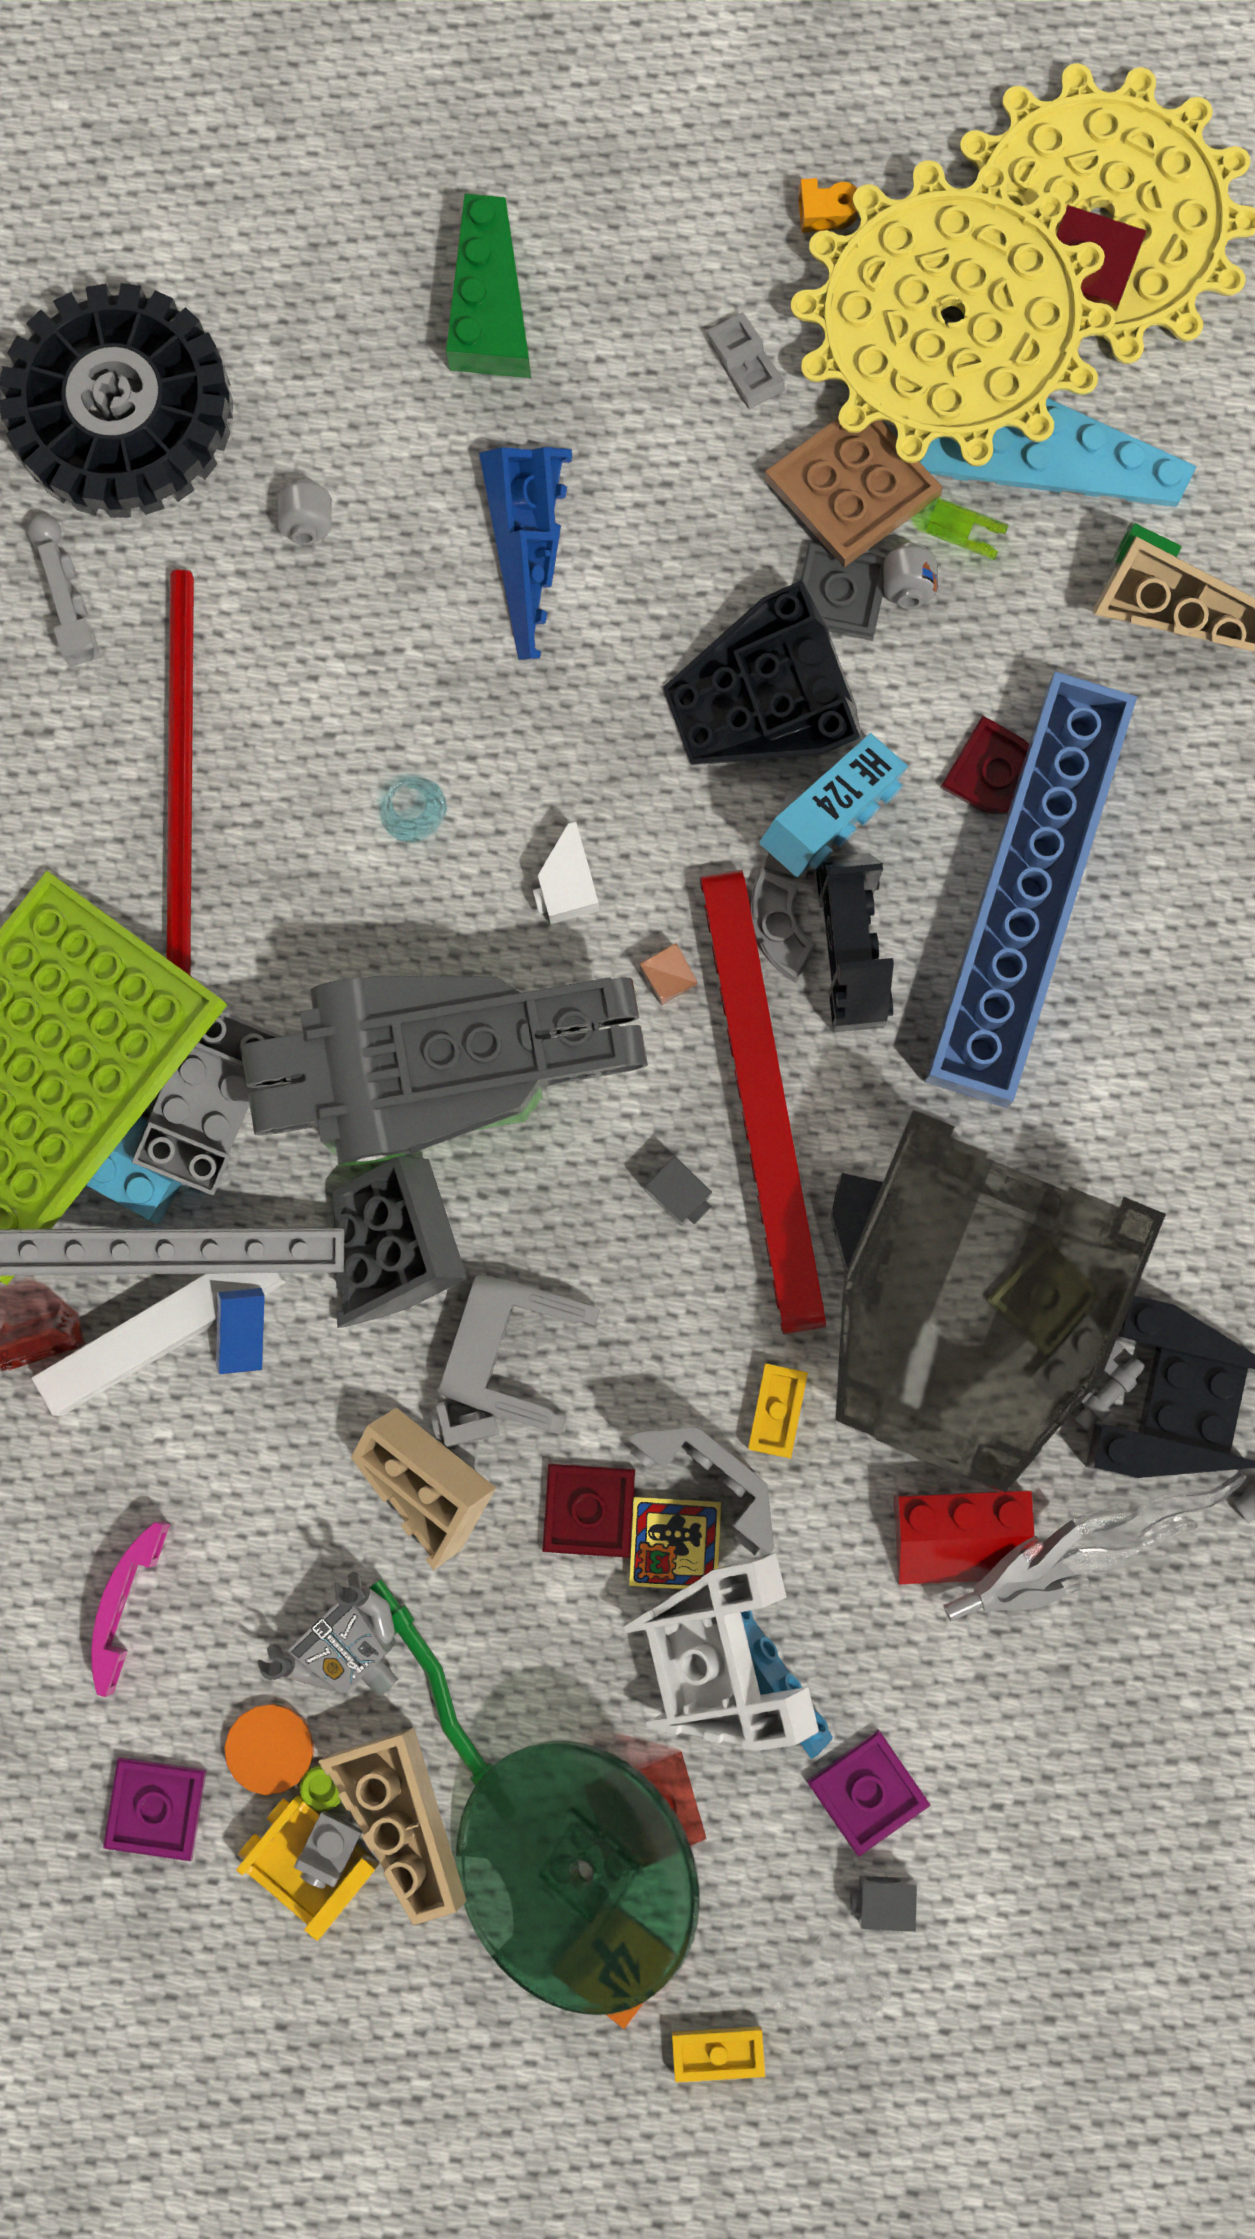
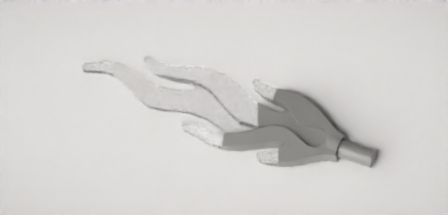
M1238 1472L1221 1485L1206 1491L1160 1495L1123 1518L1124 1513L1117 1504L1089 1512L1066 1523L1044 1543L1037 1536L1032 1537L1005 1555L981 1581L974 1584V1592L943 1605L945 1613L950 1621H954L980 1608L985 1613L995 1610L1023 1611L1036 1609L1051 1604L1076 1591L1087 1589L1091 1586V1582L1084 1574L1111 1571L1132 1564L1177 1534L1196 1529L1197 1524L1191 1517H1174L1142 1534L1144 1531L1166 1518L1216 1505L1228 1498L1245 1481L1246 1476L1242 1472Z

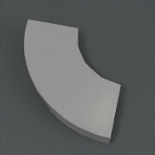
M760 869L753 887L751 899V915L755 936L769 962L786 978L797 983L816 947V943L803 934L795 919L794 901L798 887Z

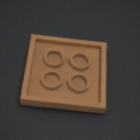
M837 418L765 471V481L843 567H846L940 497L943 488L920 462L906 463L898 457L896 452L897 437L882 421H875L869 424L861 432L849 433L840 426Z

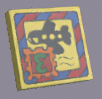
M634 1497L629 1586L685 1589L700 1580L701 1577L717 1569L719 1562L721 1502Z

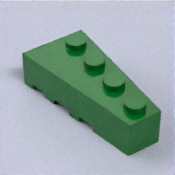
M464 194L446 346L450 371L531 378L506 197Z

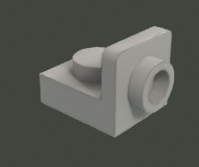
M446 1402L437 1403L438 1414L431 1415L436 1440L444 1439L446 1447L449 1448L500 1435L496 1418L493 1416L486 1418L484 1411L458 1417L460 1425L457 1426L452 1425Z
M322 1811L301 1855L297 1858L294 1868L302 1871L301 1879L318 1888H324L326 1884L334 1887L339 1881L360 1838L361 1829Z

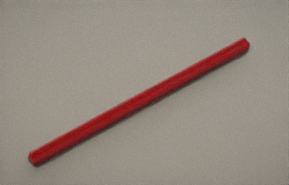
M173 570L170 573L166 959L191 976L194 577L189 570Z

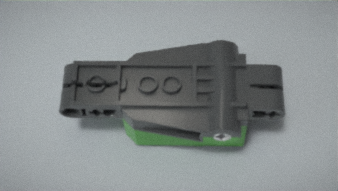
M371 976L336 980L317 985L310 990L313 1009L300 1011L303 1033L255 1041L241 1046L247 1087L262 1088L292 1083L248 1094L254 1135H272L318 1127L321 1143L334 1155H337L338 1165H360L410 1155L471 1131L525 1122L543 1097L541 1087L619 1074L648 1066L641 1026H619L640 1018L633 979L628 977L613 979L609 977L520 993L499 977ZM610 1027L607 1029L599 1030V1028ZM587 1031L585 1033L563 1036L565 1034Z

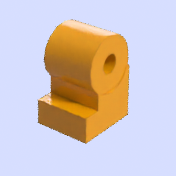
M817 178L801 179L798 189L801 233L844 229L854 224L858 217V212L853 205V195L858 188L849 182H839L830 188L818 189Z

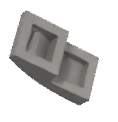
M743 312L707 330L708 338L748 409L785 391L783 378L764 352L763 340Z

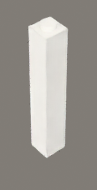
M282 1273L205 1274L32 1377V1380L52 1415L63 1416L216 1325L218 1292L262 1288L264 1295L287 1281Z

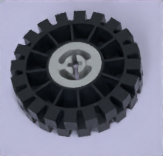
M106 283L85 287L86 301L77 303L72 292L53 300L59 313L50 318L40 309L26 323L32 334L29 340L18 335L15 337L7 352L14 365L13 367L2 366L0 376V389L5 395V399L0 400L1 420L9 431L6 435L25 468L37 483L40 482L48 494L64 504L66 500H69L76 510L96 516L98 509H105L110 518H131V508L141 507L144 514L147 515L165 509L162 499L173 495L178 502L195 490L191 481L197 475L206 480L217 465L214 453L216 450H225L231 433L227 425V419H233V398L229 390L231 384L219 351L209 332H204L200 320L186 307L178 311L173 298L155 290L149 299L146 298L141 286L121 283L119 295H111ZM125 377L139 382L143 386L142 390L138 393L133 392ZM93 405H98L107 421L91 415L89 412L90 408ZM113 415H114L116 421H111Z

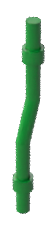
M382 1578L368 1588L389 1603L395 1628L394 1635L397 1633L400 1635L426 1673L442 1731L472 1773L470 1780L479 1793L485 1792L503 1820L510 1818L518 1809L499 1783L501 1776L492 1763L486 1764L458 1723L442 1665L412 1622L415 1618L406 1605L401 1607Z

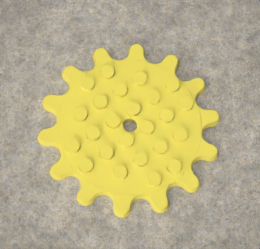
M1074 63L1064 69L1061 76L1062 93L1053 101H1040L1023 86L1009 88L1003 96V107L1011 121L1008 131L1002 135L993 136L979 130H972L962 137L960 150L964 158L975 165L979 171L986 164L998 163L1004 166L1009 174L1007 195L1015 204L1029 205L1042 194L1054 192L1064 198L1066 208L1067 205H1071L1089 212L1095 208H1105L1110 212L1113 220L1147 230L1117 312L1114 311L1116 314L1115 325L1110 332L1099 335V337L1108 341L1115 359L1121 364L1128 365L1140 359L1144 351L1143 333L1149 327H1164L1178 340L1183 342L1196 339L1203 329V320L1195 307V298L1201 292L1209 291L1223 296H1233L1243 289L1246 282L1245 274L1242 269L1228 260L1225 254V246L1230 240L1249 238L1255 235V208L1234 203L1229 197L1228 185L1233 179L1247 172L1251 160L1248 152L1241 147L1233 146L1216 150L1210 148L1204 142L1202 131L1210 121L1213 113L1212 106L1208 100L1202 97H1193L1176 109H1166L1160 106L1155 99L1156 78L1151 70L1143 67L1135 68L1128 73L1123 86L1119 90L1105 92L1095 85L1092 73L1087 66ZM1062 219L1059 221V223H1058L1057 226H1056V234H1057V231H1058V229H1059V226H1060V224H1061Z
M932 160L922 161L913 171L914 186L909 196L900 200L890 199L875 185L865 184L860 186L853 195V205L861 219L857 231L851 235L842 236L824 230L815 233L811 237L809 243L810 253L817 261L827 267L829 272L828 281L821 288L799 291L793 296L791 301V312L797 319L819 325L825 333L823 344L818 349L805 355L802 360L801 371L804 377L814 383L826 380L844 382L849 389V398L839 411L838 420L840 426L849 433H858L875 421L883 420L892 423L898 431L896 442L897 455L906 463L919 462L924 458L933 440L946 437L958 443L963 459L969 465L974 467L985 465L993 455V435L998 429L1003 427L1018 429L1030 441H1045L1052 435L1054 430V421L1046 407L1048 396L1059 390L1068 391L1079 396L1086 395L1096 388L1098 382L1096 370L1079 357L1077 349L1079 342L1083 338L1104 335L1112 330L1116 322V314L1112 307L1107 304L1094 303L1087 300L1081 291L1083 279L1102 267L1105 258L1104 251L1096 243L1086 242L1076 246H1068L1058 239L1056 226L1066 212V202L1061 195L1054 192L1044 193L1029 205H1018L1011 201L1007 195L1008 171L998 163L986 164L981 168L972 186L965 189H957L948 184L944 171L937 162ZM950 306L957 307L963 312L964 319L946 324L941 316V311Z

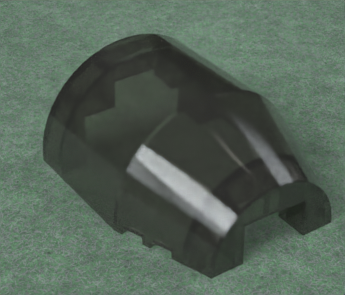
M912 1110L844 1275L835 1421L863 1436L916 1459L1006 1493L1043 1450L1042 1447L1060 1426L1065 1424L1071 1417L1070 1414L1088 1393H1091L1100 1383L1166 1214L1127 1197H1122L1113 1203H1109L1070 1186L1065 1190L986 1158L988 1152L951 1137L955 1126ZM1024 1264L1019 1279L999 1299L1007 1306L1006 1312L1004 1313L1000 1309L997 1310L987 1299L1011 1274L1013 1276Z

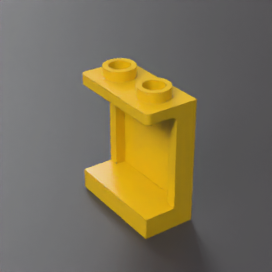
M298 1794L290 1803L283 1798L266 1818L272 1826L262 1838L254 1833L237 1854L243 1861L236 1871L241 1876L245 1873L250 1875L306 1923L307 1926L304 1931L318 1942L376 1870L379 1862L356 1844L339 1881L334 1887L326 1884L324 1888H318L301 1879L302 1871L294 1868L297 1858L301 1855L321 1813L313 1810Z

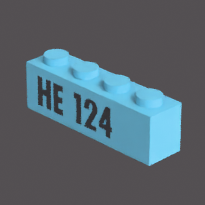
M872 733L868 734L773 820L759 844L797 878L810 866L817 870L832 854L833 850L830 847L834 843L841 848L857 830L854 826L857 822L864 826L880 809L877 803L882 800L885 804H888L903 787V784L898 780L906 771L908 765Z

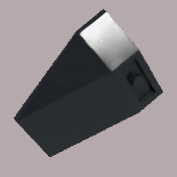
M802 580L761 598L663 687L691 765L822 755L862 738L857 706L831 636Z

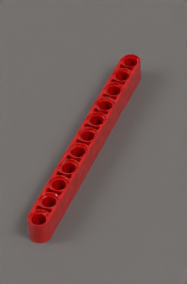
M741 869L701 876V891L704 892L706 904L704 908L708 930L712 935V952L716 974H719L721 986L719 990L724 1016L726 1015L727 1034L731 1056L734 1057L736 1070H734L738 1095L739 1099L742 1100V1117L746 1139L749 1140L751 1153L749 1155L754 1183H757V1199L761 1222L765 1227V1244L769 1266L772 1267L774 1280L772 1282L777 1310H780L781 1331L785 1335L825 1328L824 1306L744 873Z

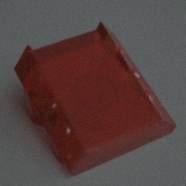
M62 1303L57 1311L13 1326H9L4 1322L0 1330V1371L16 1369L86 1344L79 1323L80 1315Z

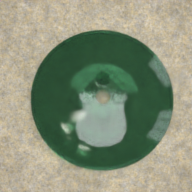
M567 1740L539 1742L509 1754L493 1765L474 1787L460 1819L456 1844V1867L466 1897L464 1906L469 1920L486 1951L507 1976L522 1989L551 2006L587 2015H605L626 2011L644 2003L662 1990L680 1970L693 1944L699 1918L700 1889L697 1868L686 1833L673 1809L659 1790L641 1772L618 1756L596 1746ZM579 1860H583L590 1865L593 1872L592 1881L585 1879L581 1875L578 1864Z

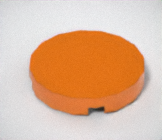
M275 1703L256 1706L239 1716L228 1732L224 1747L226 1765L234 1779L248 1791L263 1795L283 1793L298 1784L310 1769L315 1751L312 1733L305 1719L292 1708Z

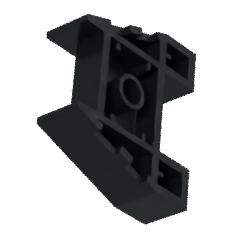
M870 853L829 856L816 870L819 908L823 907L831 978L828 992L833 1033L884 1028L888 1016H893L891 985L894 961L893 958L879 959L877 933L869 932L871 916L875 914L873 894L880 888L879 880L883 872V863Z
M1135 1295L1122 1297L1114 1338L1117 1341L1156 1351L1138 1432L1105 1424H1095L1086 1467L1128 1478L1255 1468L1254 1460L1230 1455L1247 1372L1255 1374V1354L1176 1305Z

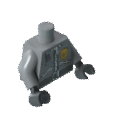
M349 1573L348 1584L350 1587L346 1588L342 1587L338 1582L334 1583L337 1603L287 1650L291 1655L284 1657L281 1647L276 1644H272L267 1648L269 1658L274 1661L267 1663L263 1660H258L261 1675L268 1680H276L283 1676L329 1691L337 1690L342 1694L347 1693L362 1679L380 1698L398 1680V1677L381 1660L396 1645L394 1638L395 1628L389 1603L370 1588L361 1586V1577L358 1573Z

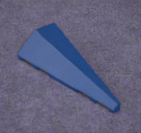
M500 447L480 452V462L518 660L539 659L541 651L535 649L534 635L536 624H545L547 619V612L539 609L542 588L552 587L561 525L555 523L554 509L556 499L566 498L567 486L559 484L562 463L572 461V449L541 447L529 450Z

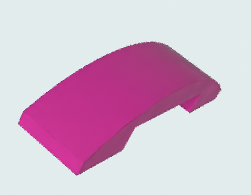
M163 1521L154 1522L124 1553L105 1587L96 1614L91 1648L93 1681L96 1694L99 1696L107 1697L114 1694L128 1651L112 1646V1642L138 1565L147 1568L157 1566L170 1527L169 1523Z

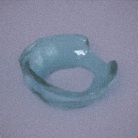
M407 777L397 781L384 795L380 806L381 823L387 834L400 841L416 842L424 840L435 833L443 822L447 811L445 795L437 783L427 778ZM405 786L422 792L426 798V807L423 813L417 818L410 820L398 816L391 801L394 794Z

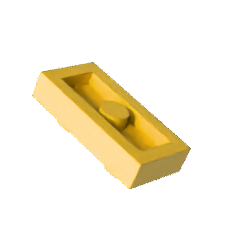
M764 1364L747 1450L791 1459L808 1372Z
M762 2026L672 2032L675 2083L765 2077Z

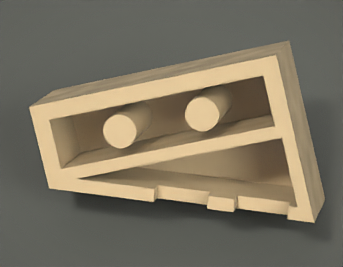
M397 1407L367 1425L351 1456V1459L381 1500L385 1502L389 1499L405 1522L400 1526L408 1537L414 1533L430 1555L425 1560L433 1571L463 1548L496 1489L493 1484Z

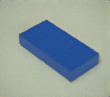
M262 1288L218 1292L216 1367L219 1374L262 1370L265 1300Z

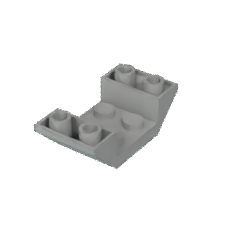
M223 1011L159 1092L131 1163L214 1196L230 1159L229 1152L250 1105L248 1094L256 1091V1088H249L246 1085L241 1046L255 1041L281 1037V1035Z
M698 1427L639 1432L634 1433L630 1437L629 1441L635 1445L630 1453L650 1470L656 1463L664 1468L685 1441L692 1447L688 1450L687 1454L706 1470L714 1464L726 1475L721 1482L742 1499L747 1493L752 1495V1498L731 1523L738 1530L733 1538L754 1555L760 1549L768 1555L772 1552L774 1541L767 1483Z

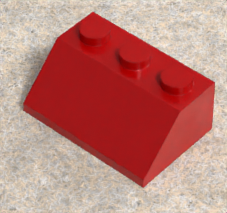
M1012 1490L894 1496L899 1585L981 1581L1015 1547L1025 1557L1033 1553L1035 1535L1032 1491Z

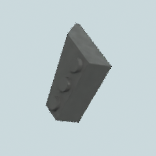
M407 1156L392 1158L333 1190L334 1227L344 1228V1272H336V1288L342 1289V1312H337V1328L348 1327L406 1310L467 1279L429 1159Z

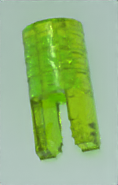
M939 497L925 534L995 560L999 550L985 542L979 543L969 539V534L974 523L986 527L987 530L996 534H1005L1009 524Z

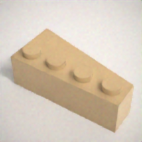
M1135 536L1121 564L1117 563L1092 610L1093 614L1097 616L1117 619L1255 652L1254 597Z
M409 1728L337 1751L319 1760L318 1762L325 1774L330 1775L340 1793L338 1796L347 1811L350 1810L363 1832L362 1838L370 1851L373 1850L385 1870L383 1874L411 1923L416 1925L457 1912L466 1902V1897L415 1728Z

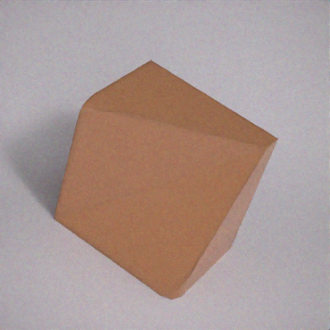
M677 943L640 963V971L661 1006L698 984Z

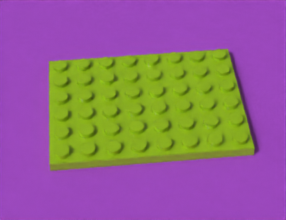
M48 871L43 874L0 928V1229H52L228 1005L205 986ZM0 1276V1282L8 1285L14 1276Z

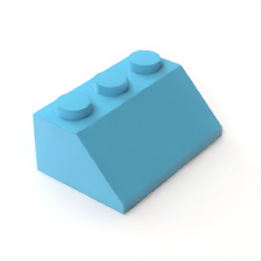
M140 1116L90 1179L87 1186L159 1225L182 1183L131 1163L147 1123V1119Z

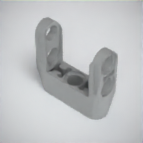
M477 1274L444 1371L439 1394L479 1410L561 1435L566 1418L554 1415L547 1407L488 1389L498 1357L497 1350L500 1341L504 1339L514 1306L525 1310L529 1309L573 1324L584 1323L591 1326L596 1325L600 1309L520 1283Z

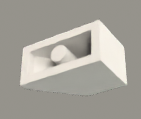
M576 822L567 824L538 874L540 888L533 890L539 915L547 913L550 924L599 911L598 898Z

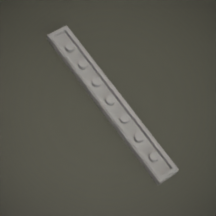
M343 1227L0 1229V1276L344 1272Z

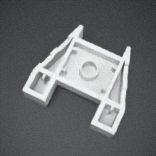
M776 1553L738 1560L717 1568L701 1577L700 1580L671 1596L670 1599L624 1626L625 1633L646 1630L665 1713L647 1721V1729L675 1735L679 1733L704 1737V1741L714 1743L724 1741L741 1745V1748L753 1751L797 1745L819 1732L808 1687L760 1695L741 1612L764 1608L787 1598Z

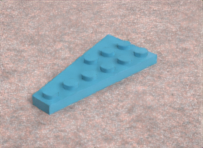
M1049 398L1046 400V407L1054 421V430L1052 435L1045 441H1030L1021 431L1013 427L1000 428L993 435V455L990 461L985 465L974 467L963 459L960 446L956 441L946 437L936 438L931 442L927 453L920 462L932 475L953 477V479L969 481L971 479L995 482L998 485L1053 492L1083 493L1084 496L1123 498L1132 502L1172 507L1178 506L1197 467Z

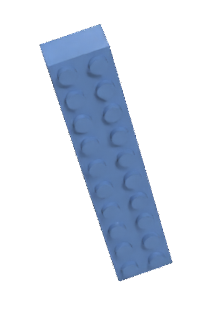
M1054 672L1046 688L926 1074L925 1083L1007 1108L1014 1101L1137 696L1063 673Z

